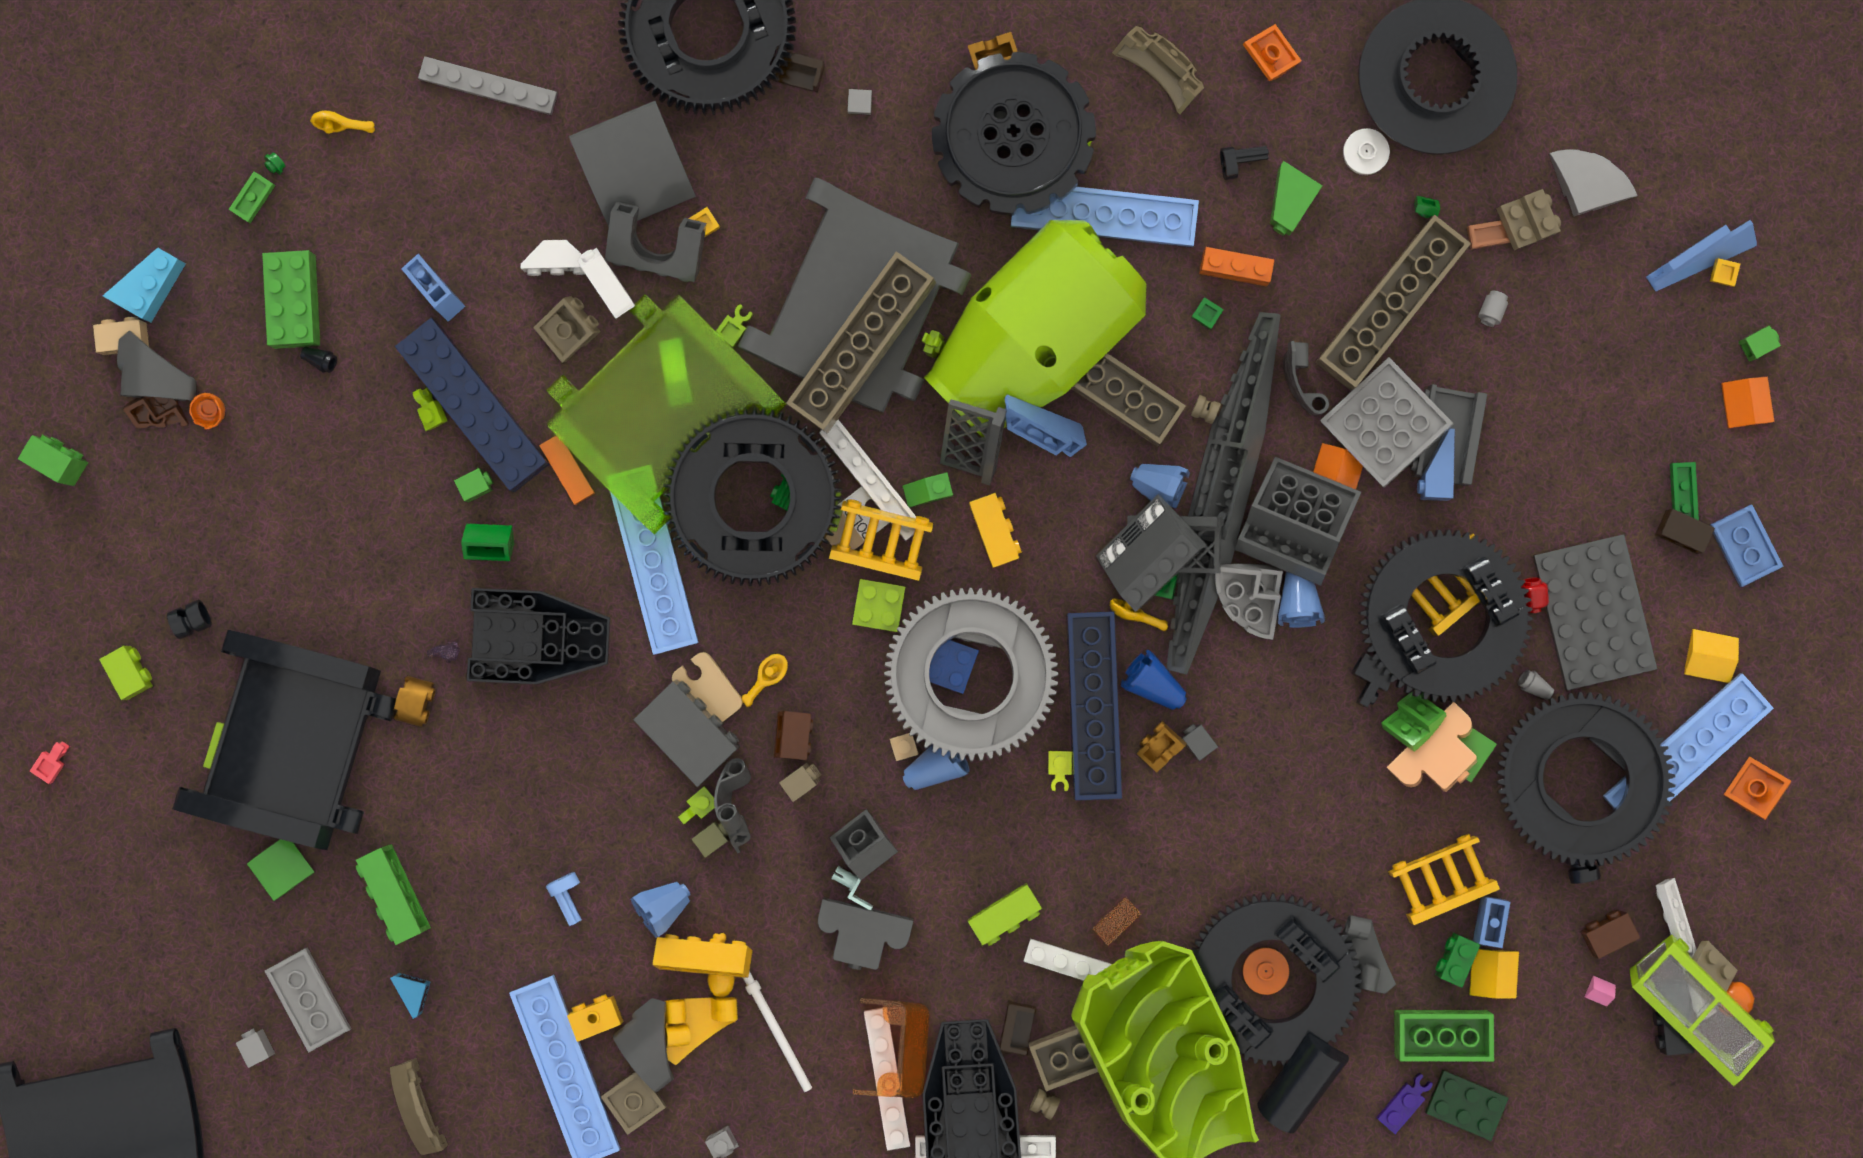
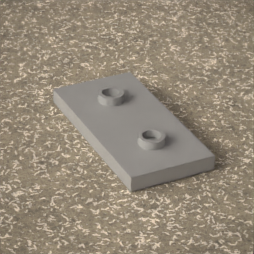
M308 947L265 970L308 1053L351 1030Z

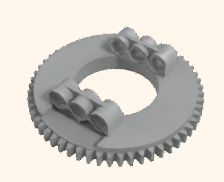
M960 588L959 595L950 590V597H947L942 592L940 601L933 596V604L925 600V609L917 606V615L912 612L909 613L911 621L906 619L902 621L906 628H897L901 636L893 635L892 637L897 644H889V648L894 652L887 653L886 655L892 661L885 662V667L891 670L884 672V676L891 678L885 682V686L892 687L886 691L887 695L894 696L889 700V704L897 705L892 712L900 713V716L897 718L898 722L905 720V724L902 727L904 730L911 728L910 737L917 734V743L925 740L924 748L933 745V753L940 748L942 757L947 752H950L951 759H954L956 754H959L960 761L964 760L965 755H968L969 760L973 761L974 756L977 755L979 760L982 761L984 754L990 760L993 758V752L998 757L1002 756V749L1010 753V745L1017 749L1019 747L1018 740L1023 743L1027 741L1025 734L1031 737L1034 735L1031 728L1038 730L1041 727L1037 720L1045 721L1046 718L1042 713L1049 714L1050 709L1046 705H1052L1054 702L1048 696L1056 695V691L1050 687L1058 685L1057 681L1051 679L1057 677L1058 672L1051 669L1057 667L1058 664L1050 661L1056 657V653H1048L1053 648V644H1045L1050 637L1049 635L1041 636L1045 628H1036L1039 623L1038 619L1030 621L1033 615L1032 612L1024 615L1025 606L1017 609L1018 601H1014L1010 605L1009 596L1003 601L1000 600L1001 593L999 592L993 598L991 590H988L987 594L983 595L982 588H979L977 594H974L973 589L969 588L968 594H965L963 588ZM957 638L967 642L972 641L989 647L1001 648L1006 653L1012 668V685L1006 699L998 707L985 714H979L944 706L935 696L930 684L929 668L936 651L948 640Z

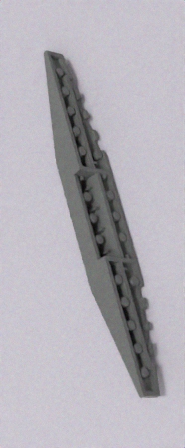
M1259 312L1248 340H1251L1249 346L1241 354L1239 359L1242 361L1237 374L1233 373L1230 380L1233 382L1228 395L1224 394L1221 401L1223 406L1219 417L1216 416L1211 426L1188 516L1224 517V526H1221V565L1231 564L1265 435L1281 316L1276 313ZM1206 531L1200 538L1210 546L1214 542L1215 531ZM1203 548L1196 557L1198 558L1206 549ZM1208 552L1200 562L1206 568H1214V558ZM1192 559L1185 567L1188 568L1194 560ZM1196 564L1193 568H1200V567H1199L1198 564ZM1179 572L1177 596H1174L1173 605H1176L1175 618L1171 620L1173 639L1169 640L1167 670L1186 675L1189 671L1219 596L1216 592L1215 573Z

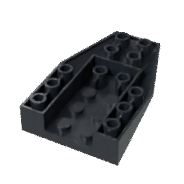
M472 588L470 611L474 612L472 658H468L467 681L540 684L608 664L610 617L542 591Z
M988 1019L941 1023L923 1090L926 1158H1021L1016 1086Z

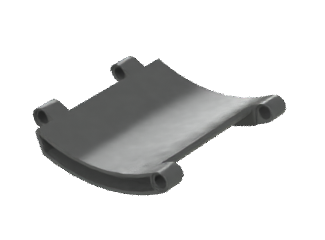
M814 178L805 199L823 207L822 210L825 211L823 219L771 334L768 335L754 327L747 326L738 347L784 371L804 379L897 251L931 275L937 284L852 401L884 413L893 392L915 402L925 380L904 371L903 368L940 287L943 289L948 288L963 296L972 276L969 272L950 265L959 243L896 218L822 179Z

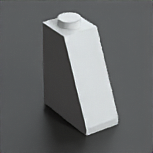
M595 248L594 250L584 252L577 261L614 317L618 318L635 306L598 249Z

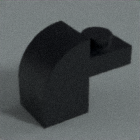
M1367 653L1361 654L1351 674L1367 682L1356 703L1363 707H1368L1369 704L1373 705L1379 696V693H1377L1378 689L1387 692L1390 686L1388 681L1390 675L1382 676L1381 673L1384 667L1376 668L1375 665L1379 660H1370L1371 656Z

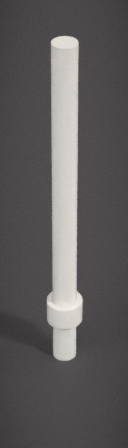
M749 971V977L743 978L746 983L745 988L749 995L752 994L803 1091L807 1092L812 1089V1086L760 991V984L757 980H754Z

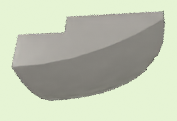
M1560 150L1549 153L1564 197L1567 196L1573 216L1592 210L1595 211L1637 196L1632 183L1624 172L1603 156L1580 150Z
M1264 564L1221 565V573H1215L1216 592L1219 595L1222 607L1233 621H1236L1247 632L1255 636L1273 640L1281 598L1279 590L1283 573L1282 569Z

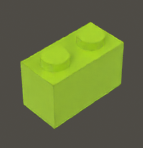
M122 646L99 659L121 700H129L153 686L150 682L152 676L146 668L142 667L139 661L141 656L136 648Z

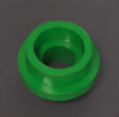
M275 153L264 156L266 161L264 163L265 167L272 174L276 172L280 175L283 172L282 169L286 167L281 158Z

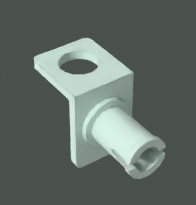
M838 866L831 879L850 888L848 895L850 900L872 910L873 905L853 895L861 880Z

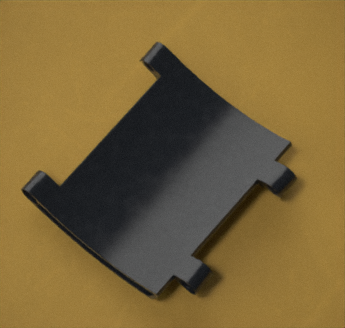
M227 630L221 652L244 658L203 793L179 787L172 809L322 850H328L334 828L358 834L364 811L342 806L341 804L367 717L372 716L391 721L394 714L396 698L375 693L381 670L273 640Z
M177 1028L152 1032L150 1034L153 1058L25 1083L24 1079H21L15 1061L0 1063V1115L6 1136L9 1158H204L201 1124L191 1071Z

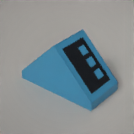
M401 973L391 977V981L412 1018L414 1019L422 1014L431 982Z

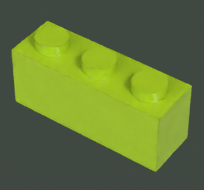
M1025 883L970 917L968 923L982 946L986 943L990 946L1000 940L999 935L1005 931L1009 934L1018 929L1021 921L1026 918L1028 921H1031L1039 916V910L1042 907L1028 884Z

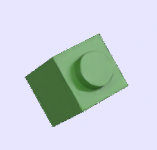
M1770 325L1738 341L1749 362L1781 346L1779 335L1774 329H1771Z
M480 468L454 480L463 500L468 503L493 491L491 484L494 482L489 472H484Z

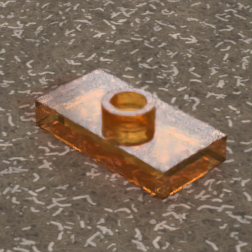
M1125 896L1092 929L1109 946L1142 913Z

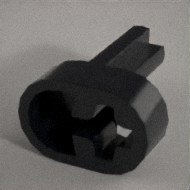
M1267 146L1235 150L1234 147L1221 148L1220 161L1223 178L1225 180L1238 178V163L1268 160L1269 151Z

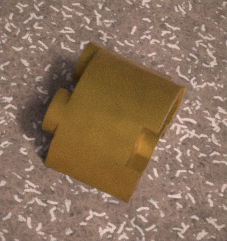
M1011 32L996 36L989 41H980L968 45L975 70L978 69V60L1001 53L1005 60H1009L1013 52H1018Z
M407 676L404 679V688L400 687L394 709L397 710L394 719L422 727L423 724L427 723L430 711L426 710L428 701H433L436 689L433 688L434 683Z
M1163 721L1153 729L1155 733L1152 736L1147 734L1140 741L1139 744L1142 747L1137 752V755L1155 772L1164 767L1187 744Z

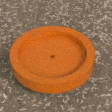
M1263 947L1252 951L1246 957L1242 967V974L1249 988L1256 993L1269 995L1278 992L1285 986L1289 978V965L1280 952L1272 948Z

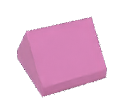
M1593 976L1585 998L1608 1006L1615 999L1616 985Z

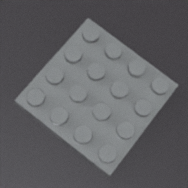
M1390 357L1320 420L1383 488L1454 425Z

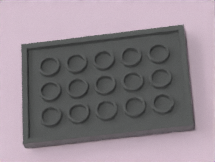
M1624 534L1533 555L1537 577L1548 586L1549 604L1545 609L1565 690L1657 669Z

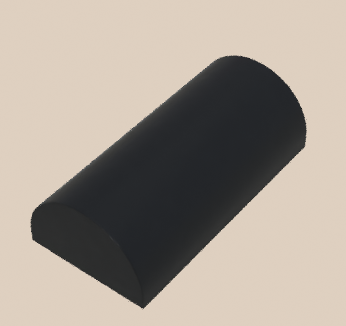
M1308 1033L1258 1101L1257 1106L1260 1113L1276 1128L1287 1133H1295L1348 1063V1055Z

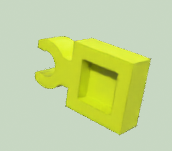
M1048 751V774L1055 775L1051 782L1052 791L1056 790L1055 785L1057 782H1063L1064 791H1068L1069 784L1065 779V775H1072V751Z

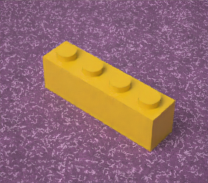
M666 934L665 938L657 937L653 966L660 970L748 978L752 949L742 941H732V944H725L720 939H710L709 942H704L698 937L689 936L687 940L679 939V936Z

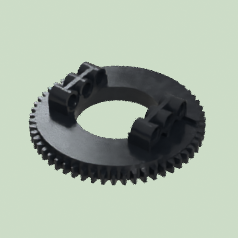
M1435 530V535L1431 531H1427L1425 537L1422 533L1417 534V541L1412 536L1408 538V544L1405 541L1399 542L1400 548L1397 546L1392 547L1393 554L1389 552L1384 554L1387 561L1383 559L1378 560L1381 568H1372L1376 576L1368 575L1372 583L1364 584V587L1369 592L1361 593V596L1366 598V601L1359 602V605L1364 607L1365 610L1358 612V614L1364 616L1365 619L1359 621V624L1365 625L1366 628L1361 630L1360 634H1367V637L1362 640L1363 643H1370V646L1365 649L1366 652H1374L1370 660H1379L1375 667L1378 669L1384 667L1381 673L1382 676L1390 674L1388 681L1394 682L1397 680L1395 687L1401 688L1405 685V693H1409L1413 689L1412 696L1418 697L1421 693V699L1427 700L1430 695L1431 701L1435 702L1438 696L1440 702H1446L1447 697L1450 702H1455L1456 697H1458L1459 701H1465V695L1470 699L1474 698V692L1477 695H1483L1482 688L1486 691H1491V683L1494 686H1498V678L1505 680L1507 678L1505 672H1513L1511 665L1519 664L1516 657H1523L1524 654L1520 650L1521 648H1527V645L1523 643L1524 639H1530L1526 631L1532 630V627L1527 624L1528 621L1533 620V617L1528 616V612L1532 611V608L1527 607L1526 603L1530 602L1531 598L1524 597V594L1529 592V589L1521 588L1525 580L1517 579L1521 572L1512 571L1516 564H1507L1510 559L1509 556L1501 558L1503 550L1500 549L1494 552L1495 544L1486 546L1487 539H1482L1478 542V535H1473L1470 539L1469 532H1464L1461 537L1459 530L1454 531L1453 535L1451 530H1445L1444 534H1442L1441 530ZM1440 574L1454 575L1469 582L1483 605L1486 614L1483 632L1474 646L1460 655L1448 658L1437 657L1431 653L1427 647L1428 645L1415 627L1414 621H1412L1406 611L1414 590L1425 580Z
M1582 692L1577 693L1576 699L1572 693L1567 694V701L1563 695L1558 696V703L1554 698L1549 699V706L1542 702L1540 703L1541 710L1536 706L1533 707L1534 715L1528 712L1525 713L1527 721L1519 719L1517 722L1520 728L1512 727L1515 735H1507L1510 743H1503L1502 745L1507 751L1499 753L1504 758V761L1497 762V765L1503 768L1500 771H1496V774L1502 776V779L1496 781V784L1503 787L1497 791L1499 794H1504V798L1499 800L1500 803L1507 804L1503 812H1511L1507 820L1516 821L1512 826L1513 829L1521 828L1518 834L1519 837L1527 835L1525 843L1529 844L1534 841L1533 849L1537 850L1542 847V855H1546L1550 851V859L1552 860L1559 855L1560 863H1564L1568 858L1569 865H1574L1577 859L1579 866H1584L1585 861H1587L1589 867L1594 866L1595 860L1598 866H1603L1604 858L1608 864H1612L1613 856L1617 861H1622V853L1626 857H1630V849L1634 852H1639L1638 844L1647 846L1645 838L1654 839L1651 831H1660L1656 824H1665L1661 815H1669V812L1664 808L1673 805L1667 798L1674 797L1675 794L1668 791V789L1676 785L1669 782V779L1675 777V774L1668 773V770L1674 768V765L1666 763L1672 756L1664 755V752L1669 748L1668 746H1660L1664 738L1655 737L1659 732L1658 729L1650 731L1653 723L1648 722L1644 724L1643 721L1646 716L1636 717L1638 712L1636 708L1629 712L1630 704L1628 703L1620 707V699L1612 703L1611 696H1607L1603 701L1602 694L1600 693L1593 699L1592 692L1587 693L1585 699ZM1573 738H1588L1593 742L1594 746L1611 758L1612 762L1617 764L1626 774V788L1621 802L1610 814L1595 821L1575 820L1546 794L1544 788L1543 773L1547 759L1560 744Z
M1274 892L1271 893L1270 899H1267L1265 893H1262L1261 900H1258L1256 895L1252 894L1251 902L1246 897H1243L1242 905L1235 900L1234 909L1226 905L1227 913L1221 910L1218 911L1220 919L1212 916L1211 921L1213 925L1205 924L1208 932H1199L1203 940L1195 939V944L1199 948L1192 947L1191 950L1196 955L1195 958L1237 1043L1240 1055L1244 1053V1060L1247 1061L1252 1057L1256 1064L1261 1059L1263 1065H1266L1268 1061H1272L1273 1066H1276L1277 1061H1281L1282 1065L1285 1066L1286 1060L1291 1058L1308 1033L1329 1044L1330 1040L1336 1043L1337 1038L1335 1035H1343L1341 1027H1349L1346 1019L1353 1020L1354 1018L1350 1011H1357V1006L1353 1002L1360 1001L1359 996L1355 995V993L1361 992V987L1356 984L1362 983L1361 978L1355 976L1361 973V969L1353 967L1359 964V959L1352 958L1357 952L1355 949H1349L1353 946L1352 941H1345L1348 938L1347 932L1340 933L1343 929L1342 925L1334 926L1336 923L1334 917L1327 920L1329 916L1328 911L1320 914L1321 906L1318 905L1312 909V901L1303 905V898L1300 897L1297 902H1294V895L1292 894L1288 900H1285L1284 893H1281L1279 899H1276ZM1265 940H1282L1289 950L1296 954L1306 967L1316 974V985L1313 995L1307 1005L1296 1014L1283 1019L1262 1018L1233 990L1231 979L1234 965L1239 956L1255 943Z

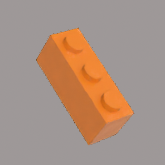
M1206 247L1203 251L1199 274L1268 286L1271 282L1274 259Z

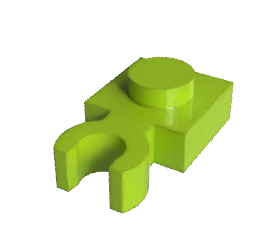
M741 304L735 309V317L731 318L727 315L714 333L733 348L746 330L742 324L750 321L753 317L751 311L745 317L740 315V311L743 309Z

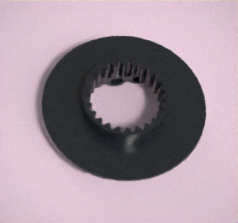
M1414 0L1390 12L1374 28L1361 53L1358 84L1368 113L1387 136L1411 150L1424 154L1443 155L1460 152L1475 146L1492 134L1501 124L1514 100L1517 87V65L1513 48L1504 31L1495 20L1478 7L1462 0ZM1438 39H1440L1441 44L1446 42L1455 50L1456 54L1470 66L1472 70L1470 75L1474 76L1470 81L1472 86L1467 90L1468 93L1457 103L1453 102L1449 107L1447 104H1444L1441 108L1436 103L1433 107H1430L1429 101L1421 103V96L1414 97L1415 90L1408 89L1411 82L1405 80L1409 75L1405 71L1409 66L1407 62L1413 52L1419 49L1422 44L1425 46L1430 40L1434 44Z

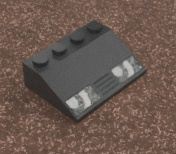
M1158 494L1096 557L1120 596L1136 612L1145 606L1206 544Z

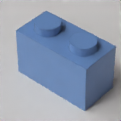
M1489 896L1480 897L1473 937L1474 942L1503 948L1510 908L1509 901Z

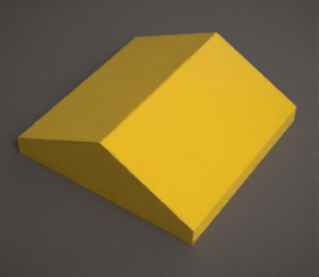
M1692 629L1684 674L1725 683L1731 682L1738 663L1739 638Z
M1479 949L1471 966L1469 995L1488 998H1516L1519 952Z

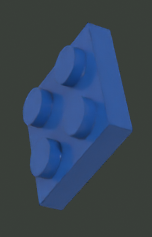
M948 640L936 651L929 668L930 682L963 694L979 650Z

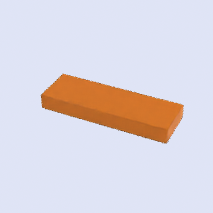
M560 434L539 445L574 505L595 494Z

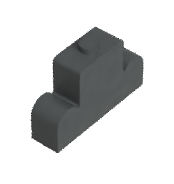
M823 897L818 916V925L826 933L839 931L833 954L834 960L848 963V967L861 970L862 967L876 970L879 967L884 942H887L893 949L904 948L909 941L914 919L880 910H869L863 906Z

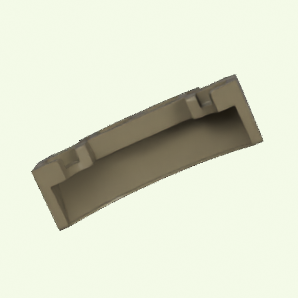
M1135 26L1112 52L1115 56L1124 58L1148 72L1168 93L1179 114L1204 89L1203 83L1194 75L1197 70L1185 54L1175 47L1173 43L1155 32L1153 35H1150L1142 27Z
M417 1058L390 1067V1074L396 1102L407 1132L419 1153L426 1155L442 1151L448 1144L444 1134L439 1135V1128L434 1125L419 1084L422 1082L421 1078L417 1075L420 1067Z

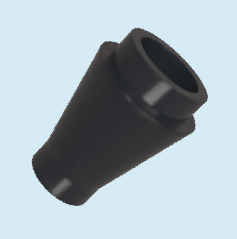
M305 346L300 354L301 359L307 361L322 373L332 372L337 364V356L333 355L332 351Z

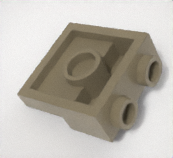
M1543 189L1496 208L1514 251L1549 238L1561 231L1559 228L1561 220L1557 215L1553 214L1550 207L1552 199L1549 194L1544 193Z
M572 296L563 298L533 327L562 363L567 362L581 347L586 346L601 332L597 328L599 325L598 321L583 311L584 304L581 300Z

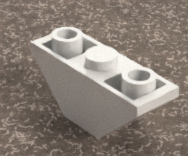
M543 240L521 263V269L527 272L529 276H540L541 272H550L551 275H564V271H573V274L585 275L577 261L582 254L567 240Z

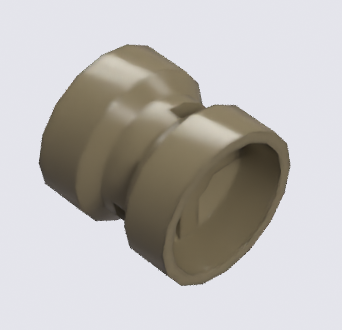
M1199 395L1190 416L1203 418L1206 423L1212 425L1221 403L1216 401L1210 402L1206 397Z
M1039 1088L1029 1110L1035 1113L1041 1110L1044 1117L1051 1120L1058 1108L1060 1098L1056 1096L1046 1097V1092Z

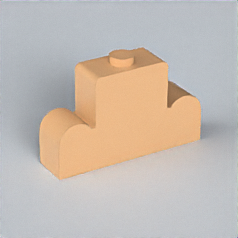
M1455 702L1444 711L1447 715L1444 721L1420 748L1414 752L1407 747L1387 766L1388 770L1406 787H1416L1422 781V774L1425 773L1444 792H1447L1457 781L1461 784L1470 775L1468 771L1477 763L1476 755L1458 739L1466 738L1472 732V722L1470 717Z

